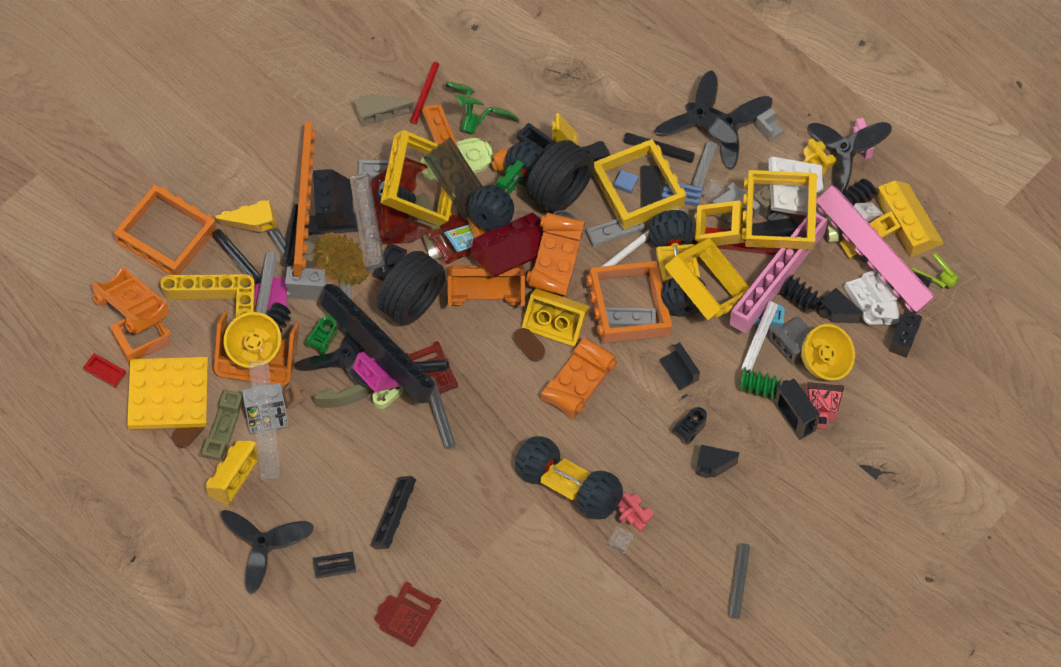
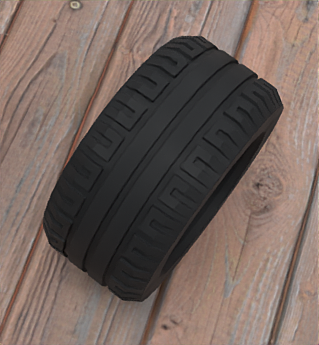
M561 140L555 143L539 158L529 175L526 185L529 198L550 213L567 209L577 200L589 183L594 170L593 157L571 140Z
M423 251L408 253L392 268L382 283L377 295L379 310L400 325H409L415 322L427 311L438 296L445 281L444 267Z

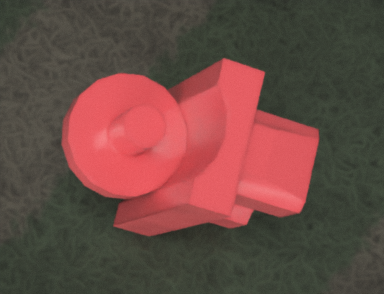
M625 493L617 505L622 514L619 520L622 523L629 521L631 525L633 524L639 531H642L653 517L654 512L650 508L642 509L640 507L642 501L637 494L629 495Z

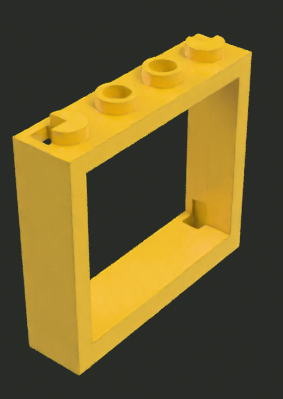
M400 131L394 135L380 203L437 226L448 222L449 216L452 214L450 211L451 205L455 199L454 189L458 183L457 174L461 167V153L408 131ZM407 146L447 162L437 213L397 197Z
M653 139L594 162L593 176L623 230L653 219L659 213L675 210L685 205L686 192L683 187L680 188L678 185L676 174L670 171L668 160L662 157L661 148L654 143ZM651 153L674 195L628 213L605 171Z
M749 170L748 178L744 177V188H748V192L744 194L743 205H747V211H743V222H746V228H742V240H746L745 247L814 250L817 173ZM754 184L808 186L807 238L752 235Z
M710 238L676 255L664 266L707 320L713 317L718 319L731 309L733 310L750 288ZM700 256L733 298L720 305L686 263Z

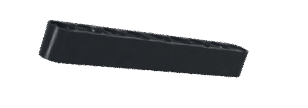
M334 284L325 285L320 305L414 400L419 403H428L435 387L434 381L338 286Z

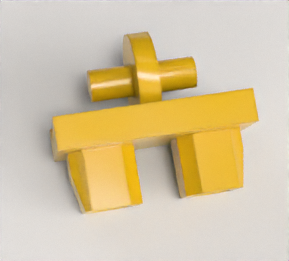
M812 138L808 140V145L802 151L806 157L803 162L822 165V175H825L828 169L834 165L836 158L832 154L826 155L824 153L826 149L822 141L815 142Z

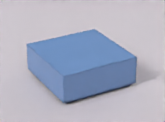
M621 170L614 183V187L631 194L639 176Z

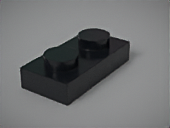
M390 243L373 273L374 277L384 281L392 268L407 255V250Z

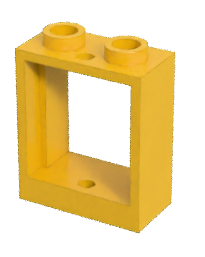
M739 200L698 205L697 213H695V241L701 243L710 238L716 246L745 243V240H742V228H745L746 222H743V211H746V208ZM732 213L731 231L705 234L706 216Z

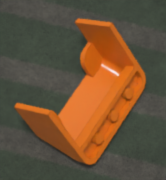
M482 265L448 266V306L463 305V302L467 301V299H505L510 305H520L521 302V306H525L524 266L516 267L494 278Z
M224 311L217 322L214 360L215 373L220 377L271 385L281 383V386L288 384L292 376L298 348L300 322L295 323L290 333V339H283L281 341L279 353L272 362L261 368L249 369L234 363L225 351L224 334L227 327L228 312Z

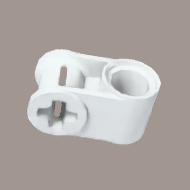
M896 301L875 302L871 305V308L863 312L862 316L863 320L869 325H893L901 320Z

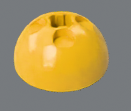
M248 312L236 317L229 324L224 334V348L227 355L234 363L244 368L256 369L268 365L275 359L281 348L282 338L277 323L268 315L259 312Z
M833 324L819 325L812 329L803 341L801 349L802 360L807 370L815 377L826 381H835L844 378L851 371L855 361V349L849 335L840 327Z

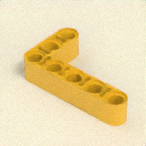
M168 275L161 279L162 293L167 299H236V317L244 313L255 312L256 290L254 279L250 275Z

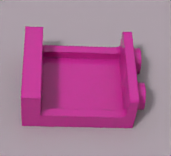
M365 352L358 353L353 369L375 393L401 386L374 358H369Z

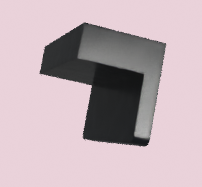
M680 342L673 345L672 353L660 359L661 365L678 390H682L699 381L700 371Z

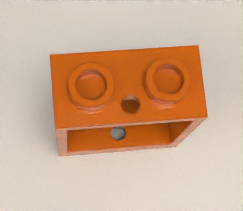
M126 318L110 325L112 336L128 364H130L132 359H141L170 345L169 337L171 333L167 326L163 327L161 323L163 320L154 325L160 337L132 350L124 336V333L128 332L125 326Z

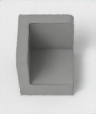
M772 108L757 117L755 126L769 142L783 133L782 128L775 122L776 112Z

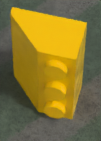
M536 288L530 295L522 328L575 347L585 325L590 306Z
M237 441L234 446L229 448L224 462L221 461L219 463L214 477H210L206 483L209 497L229 506L259 460L256 442Z

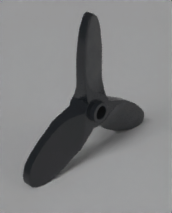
M710 70L702 77L696 93V106L693 110L660 124L654 131L657 136L676 134L699 125L703 126L714 138L725 144L735 145L738 143V135L734 128L723 118L711 112L718 92V78L714 71Z
M762 96L741 105L732 114H725L715 108H712L711 112L727 121L737 133L739 128L752 124L759 115L772 107L773 100L769 96ZM695 102L686 104L688 112L696 106ZM739 140L735 145L721 142L723 161L730 170L736 166L740 151Z
M880 122L857 131L849 138H843L834 129L820 123H811L808 127L809 132L818 141H822L826 147L838 152L833 186L837 187L841 193L847 189L852 172L853 157L856 153L868 150L879 144L892 131V126L889 123Z
M349 333L344 340L343 346L338 350L328 354L308 357L294 364L297 370L342 367L346 369L349 376L356 383L371 389L353 369L358 353H361L364 348Z
M229 510L221 511L222 521L227 528L253 547L247 564L245 578L246 589L250 594H254L263 582L268 565V553L274 549L286 548L299 543L309 537L314 529L313 524L310 522L297 521L280 525L265 533L260 532L241 515Z

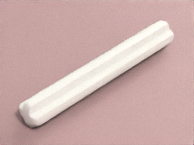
M768 302L741 369L743 370L745 366L748 373L754 366L777 310L778 304L774 302Z

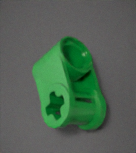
M325 316L319 321L307 338L306 347H312L320 351V354L327 352L338 333L337 324L333 317ZM327 326H332L329 330L324 329Z

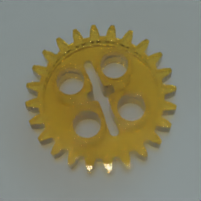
M333 232L330 234L325 233L314 245L315 249L313 251L316 253L314 257L319 259L317 261L318 264L323 265L321 270L326 269V275H333V280L338 278L339 283L345 281L346 285H349L351 282L355 286L356 283L361 284V282H364L371 273L370 269L372 266L369 265L371 260L366 259L368 254L363 253L364 248L358 247L359 243H353V238L348 240L345 234L341 237L338 232L336 235Z

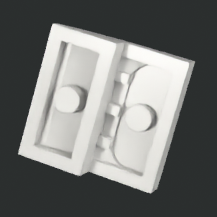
M878 269L864 273L861 278L846 282L843 286L853 303L862 312L871 308V305L875 302L897 301L898 299L889 284H886L880 278L881 273Z

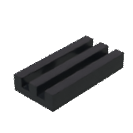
M353 551L313 558L316 579L356 572ZM349 558H350V561L334 562V563L325 564V565H319V566H318V563H324V562H330V561H337V560H343V559H349Z

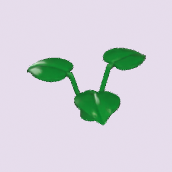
M446 81V87L451 86L463 90L467 94L466 96L455 93L461 105L466 104L461 129L475 133L477 125L482 124L483 119L490 112L509 115L518 123L520 122V119L510 111L492 106L487 108L479 119V115L472 112L473 105L484 106V103L470 97L471 92L475 93L476 91L467 85Z

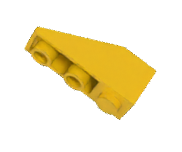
M556 113V121H552V139L556 142L571 140L578 145V133L559 113Z
M262 200L250 206H241L233 211H224L220 215L215 216L223 226L264 232L278 227L275 208L269 200Z
M892 211L869 223L884 240L896 234L901 227ZM844 239L839 243L849 259L859 254L854 249L856 245L852 241L849 243Z

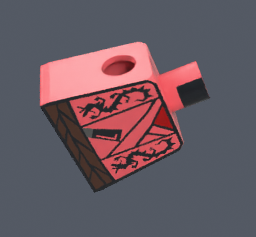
M807 382L805 394L820 414L817 428L826 429L828 428V421L836 420L844 386Z

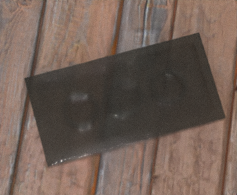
M449 137L423 158L462 218L466 220L470 217L468 213L469 199L474 191L482 187V184L452 138Z

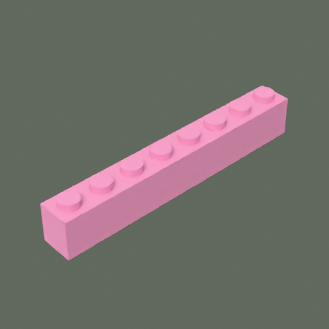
M832 185L816 200L819 204L817 208L824 215L827 213L831 217L829 220L835 228L840 227L844 232L842 236L849 243L852 241L856 245L854 249L861 256L865 255L869 259L867 261L869 266L873 270L878 269L881 273L880 278L886 284L890 283L894 287L892 291L899 298L903 297L906 300L905 305L911 312L915 310L920 313L936 298L837 187Z
M817 213L815 245L825 234L827 219ZM807 217L791 237L807 238ZM781 248L731 311L730 325L747 333L766 309L768 302L774 299L787 279L793 275L811 250Z

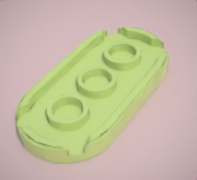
M469 138L457 142L470 175L487 169L491 164L493 151L486 141L483 142L478 138ZM424 154L420 162L422 174L430 181L443 182L445 173L443 161Z

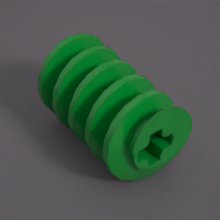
M744 366L739 386L741 385V391L743 392L748 387L750 394L756 389L757 396L763 391L765 398L771 393V399L774 400L781 379L777 381L776 375L769 379V373L762 377L761 371L754 375V369L747 373V368Z

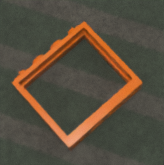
M154 184L116 229L114 237L116 243L167 274L180 275L210 239L213 231L217 230L215 219L211 215L200 212L196 206H190L181 197H175L166 188H160ZM157 198L203 225V228L175 261L128 234Z
M657 261L590 268L589 274L586 275V284L591 290L590 302L594 303L593 315L594 319L598 321L597 333L601 336L602 343L670 336L672 322L669 310L661 299L663 285ZM647 275L659 323L610 328L599 279Z

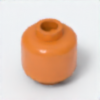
M508 147L493 154L494 161L491 162L496 172L500 171L503 175L506 172L505 157L510 149Z

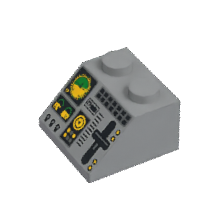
M281 383L242 390L250 435L289 427Z

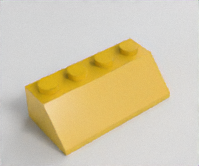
M895 180L878 187L876 200L884 214L892 211L901 227L896 234L909 257L944 244L909 183Z

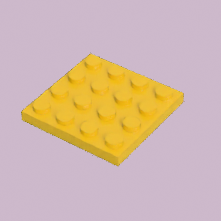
M208 357L130 360L128 430L207 427Z

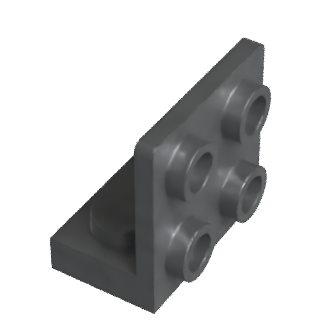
M796 317L782 328L777 323L773 325L770 329L769 339L794 365L802 359V344L811 329L800 317Z

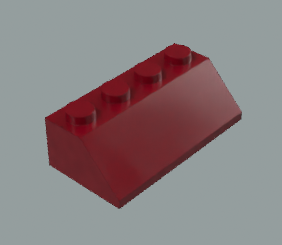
M532 212L510 222L504 227L493 229L473 238L471 255L493 278L536 259L544 232L543 227L540 226L541 219Z

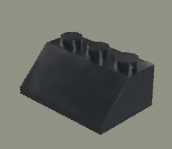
M332 169L313 170L317 228L354 225L351 180Z

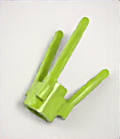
M936 252L933 254V257L945 270L940 275L941 281L914 267L911 268L915 272L930 277L933 282L939 284L942 288L946 286L949 289L952 288L960 278Z

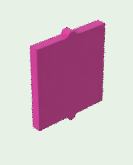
M273 276L267 308H272L274 302L287 306L286 277ZM261 282L256 285L255 308L257 305Z

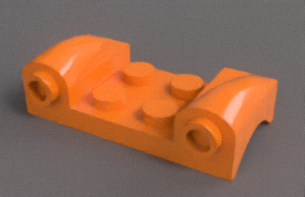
M547 213L541 219L540 226L543 227L544 232L535 267L532 271H528L526 282H529V287L567 296L585 222Z
M122 267L117 275L108 282L92 283L94 302L101 306L110 303L126 317L125 326L130 333L138 334L169 315L167 302L125 267Z
M584 337L556 378L551 380L543 390L541 401L558 407L573 420L577 414L582 412L585 403L609 371L615 368L617 364L616 356Z

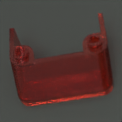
M405 157L399 185L413 192L417 187L416 176L426 170L428 166ZM387 169L375 176L370 183L373 241L379 244L413 243L430 232L432 227L409 219V214L399 212L380 203L377 198V192L380 184L386 178Z

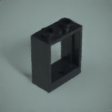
M795 378L781 382L777 388L774 404L795 435L801 440L816 432L820 414Z

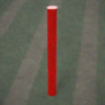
M434 61L432 63L411 117V124L416 125L440 66L438 62Z

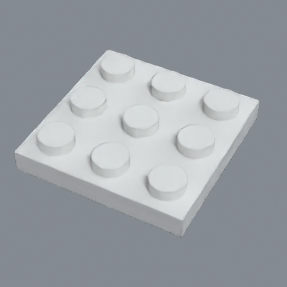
M778 157L768 159L769 171L817 173L816 200L823 194L822 165ZM770 184L771 210L807 216L808 186ZM816 202V213L824 217L825 215L817 208L819 204Z

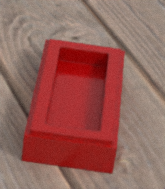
M93 353L83 367L85 372L114 388L119 385L127 374L126 370Z

